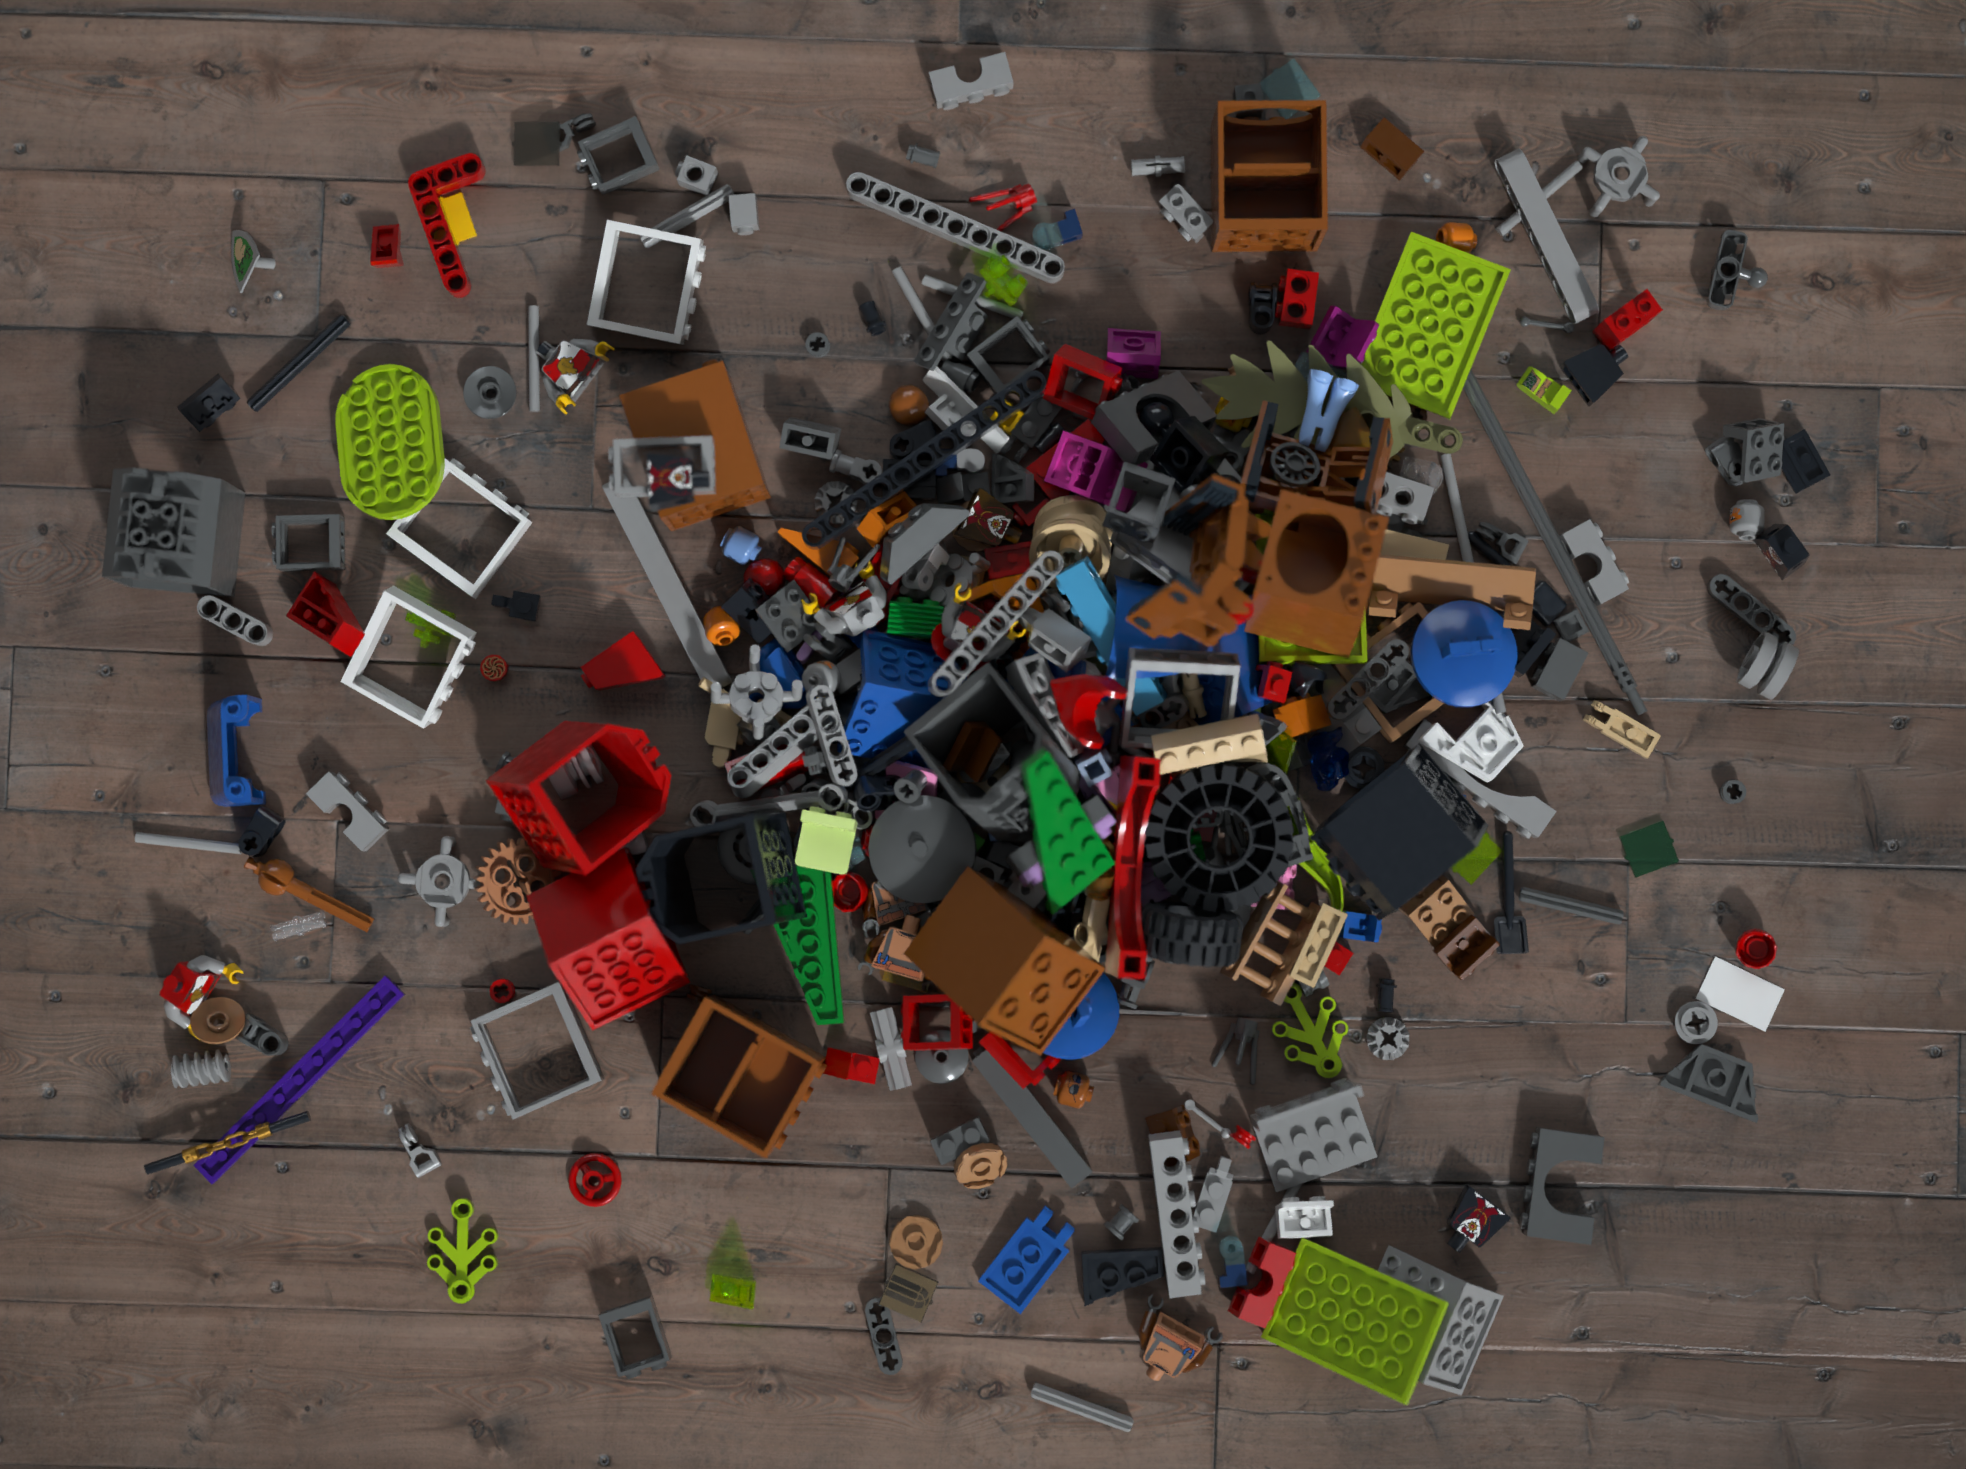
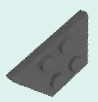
M1699 1044L1658 1083L1662 1087L1757 1123L1758 1121L1755 1107L1756 1093L1753 1085L1752 1063L1706 1045Z

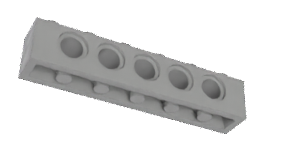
M1278 469L1281 473L1285 471V469ZM1386 472L1382 487L1383 495L1379 500L1377 513L1384 516H1391V514L1401 516V520L1408 524H1422L1434 487ZM1339 477L1344 481L1346 479H1353L1357 482V485L1360 479L1359 477ZM1314 482V486L1320 487V483ZM1398 495L1405 496L1408 504L1401 505L1397 503L1395 497Z
M1180 1131L1149 1134L1148 1139L1169 1298L1202 1294L1201 1285H1206L1204 1269L1198 1268L1197 1259H1202L1200 1242L1195 1243L1194 1233H1199L1197 1216L1192 1217L1191 1207H1196L1194 1190L1189 1191L1188 1181L1193 1180L1191 1165L1185 1164L1184 1155L1189 1154L1187 1138L1182 1139ZM1168 1157H1176L1178 1159L1177 1164L1172 1167L1165 1166L1164 1161ZM1172 1183H1179L1181 1185V1189L1176 1193L1167 1191L1168 1186ZM1181 1209L1185 1213L1181 1218L1174 1219L1170 1216L1172 1211ZM1179 1235L1188 1237L1186 1243L1182 1245L1175 1244L1174 1239ZM1183 1261L1191 1263L1190 1268L1185 1271L1177 1269L1178 1264Z

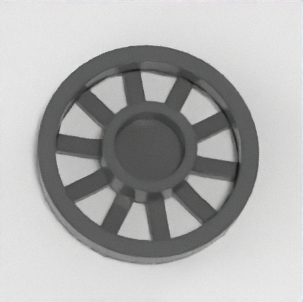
M1283 443L1274 449L1270 457L1269 467L1276 476V480H1280L1291 488L1307 487L1316 480L1320 471V463L1316 454L1310 448L1300 443ZM1286 449H1294V453L1289 454ZM1300 450L1301 452L1305 453L1306 455L1303 456V455L1299 454L1298 451ZM1280 451H1282L1286 459L1278 456L1277 454ZM1310 458L1313 462V465L1307 464L1306 460ZM1275 460L1284 464H1276ZM1278 469H1285V471L1281 473ZM1305 469H1314V474L1312 475ZM1301 474L1308 477L1309 479L1304 480Z

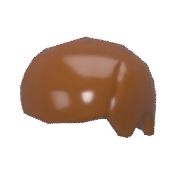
M904 385L892 392L888 407L892 417L898 423L912 426L919 424L926 418L927 414L925 411L929 407V401L926 394L920 388L913 385Z

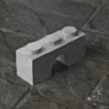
M1002 52L980 58L982 73L974 82L960 80L954 65L929 72V80L937 109L951 110L958 107V103L965 101L977 103L984 100V96L994 94L995 97L1008 94L1009 90L1013 89V79L1006 53Z
M1591 519L1559 536L1571 560L1581 555H1587L1596 562V575L1584 583L1596 607L1629 589L1627 586L1629 580L1622 569L1618 570L1614 562L1616 560L1615 554L1609 546L1606 547L1601 539L1603 533L1597 523L1593 524Z
M329 771L306 794L324 813L330 814L337 806L347 805L352 811L353 818L351 824L343 833L361 851H368L389 830L385 825L387 820L377 810L372 812L366 806L369 801L359 791L354 793L348 787L350 782L342 773L338 772L335 774Z

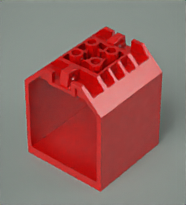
M563 721L485 781L543 868L587 875L665 814L671 774L665 764L656 767L655 759L660 756V753L655 746H645L650 741L643 730L610 724ZM592 744L606 768L619 785L616 803L573 837L539 783Z
M628 847L616 851L587 875L571 873L526 896L548 964L592 1031L690 983L676 943L661 933L648 911L651 900L644 901L641 890H646L647 888L644 882H638L637 865Z

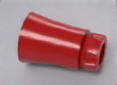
M799 556L793 559L783 572V576L789 582L796 581L810 602L809 594H815L820 609L838 598L842 593L829 584V577L816 569L812 564L806 563Z

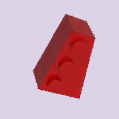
M1089 419L1071 432V434L1104 445L1105 439ZM1058 443L1026 467V470L1034 474V484L1049 501L1061 496H1068L1072 493L1069 490L1044 481Z
M314 571L286 617L351 657L360 645L365 633L336 584Z

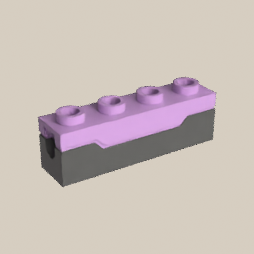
M1095 796L1081 806L1101 840L1113 832L1111 827L1116 821L1109 814V811L1098 796ZM1032 839L1010 854L1006 859V862L1024 887L1029 883L1035 886L1044 880L1042 868L1038 862L1035 839Z

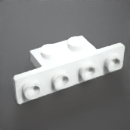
M937 366L934 371L929 370L923 378V382L940 397L928 407L925 413L943 431L978 407ZM983 412V417H984V419L987 420V421H992V420L985 414V412ZM965 424L961 428V433L965 436H972L976 432L975 427L971 424ZM997 426L981 437V439L995 453H999L1001 448L1008 442L1009 437Z

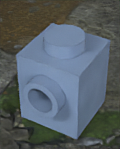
M1086 747L1083 749V753L1074 756L1076 765L1088 787L1113 775L1109 765L1113 763V760L1106 748L1101 750V748Z

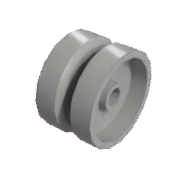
M1763 631L1745 656L1738 671L1736 683L1748 689L1757 685V693L1772 700L1789 678L1797 661L1799 648L1787 642L1778 647V637Z

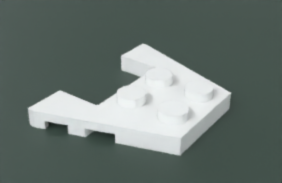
M1493 699L1481 705L1484 711L1456 741L1451 738L1438 722L1433 724L1419 738L1418 741L1485 782L1492 781L1524 746L1509 715L1495 713Z

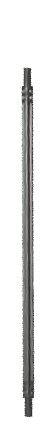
M1471 369L1463 389L1622 692H1626L1637 715H1641L1647 709L1635 688L1637 684Z

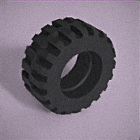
M1184 902L1147 903L1141 909L1143 937L1149 958L1159 959L1163 962H1172L1173 964L1203 967L1231 966L1239 959L1243 921L1240 915L1235 914V912H1226L1225 909H1216V912L1205 911L1202 907L1196 905L1192 907Z

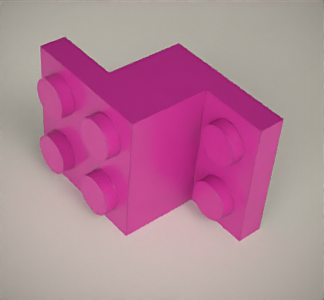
M1063 431L1044 481L1109 506L1124 461L1113 449ZM1143 462L1137 466L1147 468L1148 463ZM1122 487L1115 509L1128 513L1131 510L1137 492Z

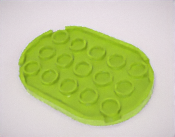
M379 365L362 372L353 379L354 383L345 395L342 393L338 402L335 424L340 477L343 489L349 500L360 510L378 519L396 520L411 516L424 508L433 499L443 480L445 457L440 408L433 388L420 374L401 365Z

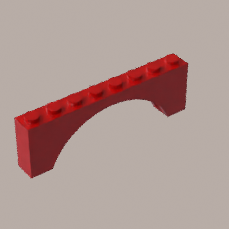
M1121 756L1113 854L1115 864L1112 867L1105 973L1118 978L1145 979L1147 951L1144 943L1141 918L1142 861L1149 814L1154 796L1159 787L1161 759Z

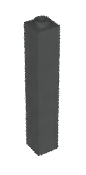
M983 1046L973 1052L976 1057L972 1059L974 1065L1071 1189L1090 1175L1092 1169L1027 1086L1022 1089Z

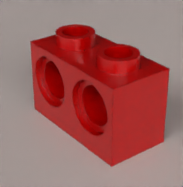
M1287 269L1285 276H1280L1278 291L1283 292L1282 302L1277 301L1275 317L1279 318V326L1311 329L1319 272ZM1300 280L1303 282L1305 289L1300 292L1295 291L1291 286V282ZM1297 306L1301 310V316L1297 318L1291 317L1288 313V308Z

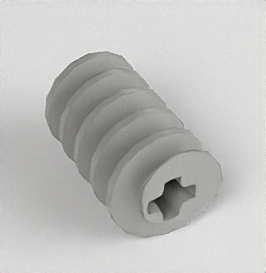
M216 1049L213 1058L209 1051H205L204 1059H201L199 1053L195 1052L192 1061L188 1054H184L183 1061L180 1062L178 1056L173 1055L171 1064L173 1085L175 1088L178 1085L181 1088H186L189 1084L192 1087L198 1086L199 1082L202 1085H207L210 1080L214 1084L219 1083L221 1079L224 1082H229L231 1079L229 1056L227 1054L222 1056L220 1050Z

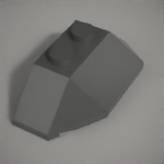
M923 503L922 505L915 506L908 513L909 517L902 523L892 526L888 531L889 534L883 540L880 577L887 583L893 584L971 513L959 505Z

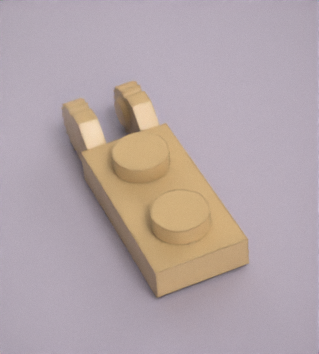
M1594 700L1591 706L1595 710L1608 715L1607 721L1604 724L1591 715H1585L1583 720L1594 728L1601 730L1602 734L1643 758L1648 759L1661 735L1619 710L1611 709L1603 703Z

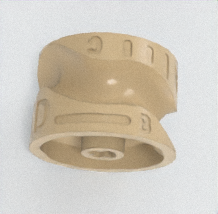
M1075 495L1061 496L1046 503L1038 512L1034 522L1033 538L1029 551L1030 564L1032 565L1038 557L1048 551H1055L1061 555L1064 562L1062 569L1088 556L1102 580L1110 564L1112 546L1110 538L1113 533L1111 529L1102 526L1107 513L1106 510L1089 498ZM1050 558L1043 560L1044 568L1048 571H1053L1055 568L1054 562ZM1055 577L1048 586L1059 590L1056 585L1057 578Z

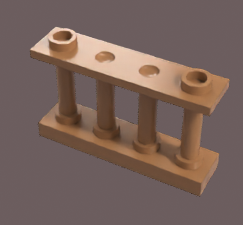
M1277 881V886L1269 894L1265 893L1262 895L1242 931L1239 959L1234 965L1223 966L1220 973L1235 981L1239 975L1246 977L1263 987L1260 996L1281 1006L1295 981L1294 978L1289 977L1321 906L1311 902L1308 908L1286 896L1284 893L1288 886ZM1278 904L1302 917L1296 931L1271 918ZM1266 927L1289 940V944L1282 955L1258 941ZM1252 951L1276 964L1270 978L1245 965Z

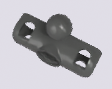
M1731 229L1726 230L1720 237L1721 242L1718 247L1715 264L1711 270L1712 277L1706 303L1710 308L1716 310H1727L1733 305L1739 278L1747 280L1748 284L1753 288L1763 287L1768 280V274L1762 268L1755 267L1751 270L1741 268L1748 238L1745 233ZM1737 244H1744L1742 252L1735 254ZM1721 265H1726L1730 268L1731 276L1722 274L1720 270ZM1726 295H1732L1729 304H1724Z

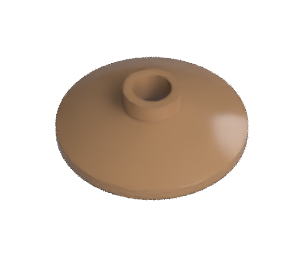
M224 997L212 998L204 1001L193 1011L190 1020L193 1034L205 1043H225L234 1039L242 1031L245 1025V1013L239 1003L232 999Z

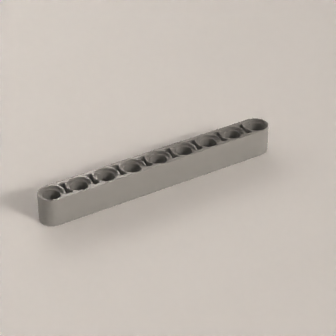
M855 172L847 178L848 195L859 203L1045 282L1057 283L1064 275V262L1062 258L864 173ZM855 182H863L866 185L865 189L861 192L853 191L851 187ZM880 192H887L890 198L886 202H879L876 200V195ZM904 202H910L914 205V209L911 212L905 213L900 210V206ZM929 212H934L938 215V219L934 223H928L924 220V216ZM957 222L962 225L963 229L959 233H952L948 229L949 225ZM976 233H983L986 235L987 240L984 243L978 244L973 241L972 237ZM1001 243H1007L1010 245L1011 250L1007 254H1001L996 248ZM1030 253L1034 255L1036 260L1032 264H1025L1021 260L1022 255ZM1048 264L1058 265L1060 271L1054 275L1047 273L1045 267Z
M625 473L623 475V487H633ZM609 482L602 485L700 680L705 677L713 683H720L722 688L731 684L732 680L715 646L707 639L703 623L639 498H618L615 495V490H610Z

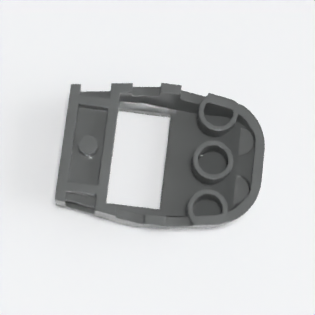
M1261 763L1247 767L1248 770L1254 773L1257 772L1266 778L1281 795L1285 805L1290 806L1299 834L1293 836L1292 856L1290 855L1288 867L1313 859L1304 810L1287 775L1280 768L1271 764ZM1222 809L1228 835L1231 837L1237 853L1241 856L1244 853L1242 848L1247 847L1239 823L1244 821L1236 813L1230 815L1229 810Z

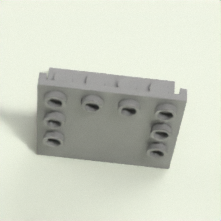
M1344 1078L1332 1082L1331 1087L1274 1107L1266 1105L1257 1108L1254 1114L1249 1115L1275 1192L1377 1157L1357 1097L1364 1096L1361 1085Z
M1388 1245L1378 1271L1449 1302L1418 1381L1425 1385L1462 1395L1504 1296L1461 1280Z

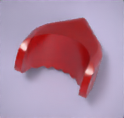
M1080 674L1050 680L1049 684L1057 712L1064 728L1084 746L1100 749L1104 740L1097 732V725L1094 721L1096 717L1095 711L1098 708L1097 704L1106 695L1116 699H1125L1128 694L1127 689L1111 677Z

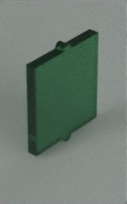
M1663 820L1619 837L1626 854L1624 859L1628 860L1635 878L1679 862L1672 844L1674 839L1670 838Z

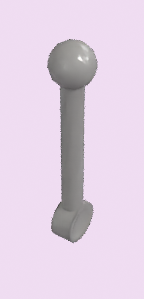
M1193 1100L1185 1101L1184 1106L1187 1110H1193L1220 1131L1223 1138L1230 1137L1231 1130L1229 1128H1223L1197 1108Z

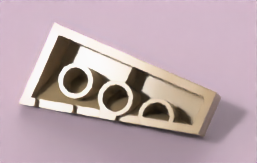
M1258 714L1151 735L1155 759H1161L1160 774L1218 762H1267L1265 743Z

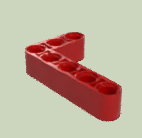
M473 153L463 154L411 174L408 180L411 195L443 284L447 291L457 298L468 295L471 290V282L440 195L483 179L486 173L485 166L480 158ZM477 163L478 168L475 172H466L468 164ZM445 172H453V177L450 181H441V177ZM420 181H428V186L425 190L418 191L416 189ZM436 205L437 210L433 215H425V210L428 206ZM437 230H446L443 239H434V233ZM454 254L455 258L451 264H443L442 261L445 255ZM462 278V287L452 289L451 284L453 280Z

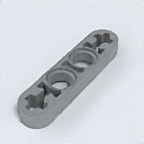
M814 685L807 691L806 700L830 777L837 785L849 786L857 778V769L833 693L825 685ZM817 690L820 693H825V697L822 698L823 707H830V710L818 713L817 709L823 708L820 701L814 700V697L818 695ZM826 715H830L834 719V725L830 730H825L821 725L822 718ZM835 740L839 741L842 745V751L837 756H833L829 750L830 744ZM846 758L845 762H841L842 768L849 770V774L846 775V780L844 778L838 777V774L842 772V769L840 764H834V760H842Z

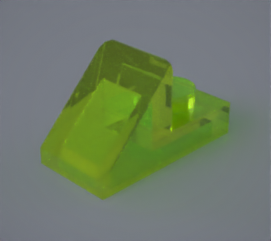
M712 1274L710 1301L753 1309L756 1288L755 1278H738L723 1274Z

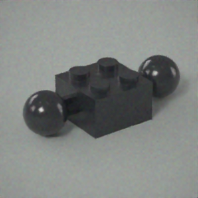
M1160 402L1150 403L1142 409L1139 418L1141 424L1152 436L1163 437L1151 456L1150 461L1164 475L1175 478L1174 486L1181 493L1190 486L1200 485L1213 474L1241 485L1236 477L1229 474L1220 475L1217 472L1229 451L1196 416L1174 420L1171 409Z

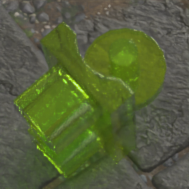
M1005 255L995 259L991 256L979 270V273L987 281L985 285L987 288L982 294L986 298L992 294L998 300L1003 298L1011 307L1019 299L1028 281L1022 274H1017L1011 278L1006 273L1012 265Z
M441 610V613L456 621V614ZM413 612L412 614L407 613L406 621L425 628L424 631L415 629L413 636L421 639V647L427 648L430 642L439 645L441 637L433 635L434 631L455 638L454 635Z

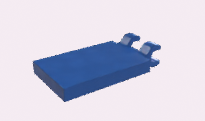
M1047 1206L1043 1207L1034 1221L1028 1216L1025 1218L978 1279L979 1283L1019 1314L1023 1312L1070 1251L1064 1244L1073 1234L1075 1228L1066 1222L1058 1234L1045 1225L1053 1215V1211Z

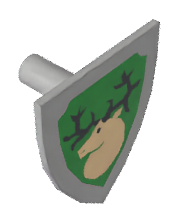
M243 230L232 231V268L238 290L242 293L254 267L274 269L275 259L260 257L257 245L248 232Z

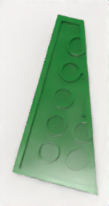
M1041 748L1021 766L1026 793L1030 798V817L1033 819L1035 826L1033 834L1039 866L1042 868L1044 877L1042 885L1043 890L1047 894L1048 901L1046 902V907L1053 915L1112 867L1115 862L1047 750Z
M797 865L807 917L774 924V927L786 955L789 957L796 978L799 980L816 1024L844 1023L832 873ZM750 869L753 879L756 881L754 869Z

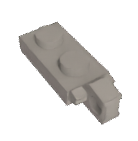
M1220 1156L1217 1168L1210 1167L1209 1172L1206 1173L1192 1216H1197L1200 1228L1215 1233L1217 1232L1233 1183V1174L1228 1173L1232 1161L1230 1158Z

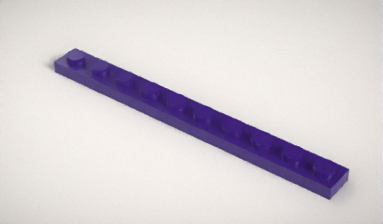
M385 975L218 1141H222L226 1136L239 1131L249 1132L255 1130L256 1125L278 1121L405 993ZM242 1135L230 1139L232 1141L231 1144L244 1141L242 1140ZM259 1138L250 1139L247 1144L231 1149L226 1147L214 1151L212 1155L198 1160L193 1166L211 1184H215Z

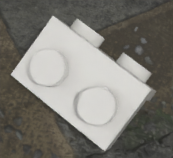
M1324 1196L1310 1197L1309 1201L1300 1202L1298 1197L1284 1198L1283 1202L1275 1206L1278 1239L1332 1236L1330 1208L1334 1206V1201H1325Z

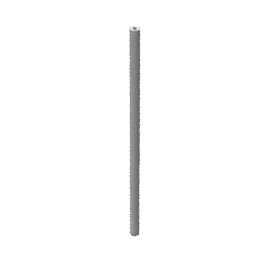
M1444 454L1440 458L1463 562H1474L1451 454ZM1501 693L1493 699L1496 714L1506 712L1503 694Z

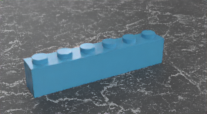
M1086 556L1062 569L1056 576V585L1063 595H1067L1071 602L1069 604L1071 612L1076 618H1080L1084 625L1083 632L1091 637L1090 641L1093 640L1097 647L1096 654L1103 665L1106 664L1108 666L1113 644L1116 604L1091 560ZM1158 677L1136 678L1132 706L1136 716L1164 702L1167 693ZM1114 679L1125 688V679Z

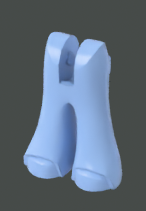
M1310 369L1308 374L1307 403L1299 433V443L1308 447L1315 428L1318 427L1320 431L1317 436L1315 449L1325 452L1331 443L1342 412L1355 395L1359 385L1344 378L1334 379L1322 417L1323 402L1333 376L1321 370Z

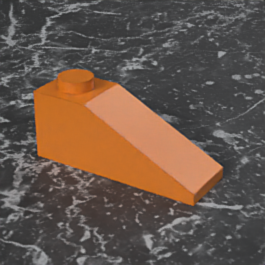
M784 528L778 530V534L831 577L827 571L832 565L839 541L833 540L821 549L812 550L805 545L802 532ZM810 534L807 536V540L811 543H817L822 538ZM848 542L843 546L837 567L845 564L854 569L855 564L860 562V558L857 556L859 551Z

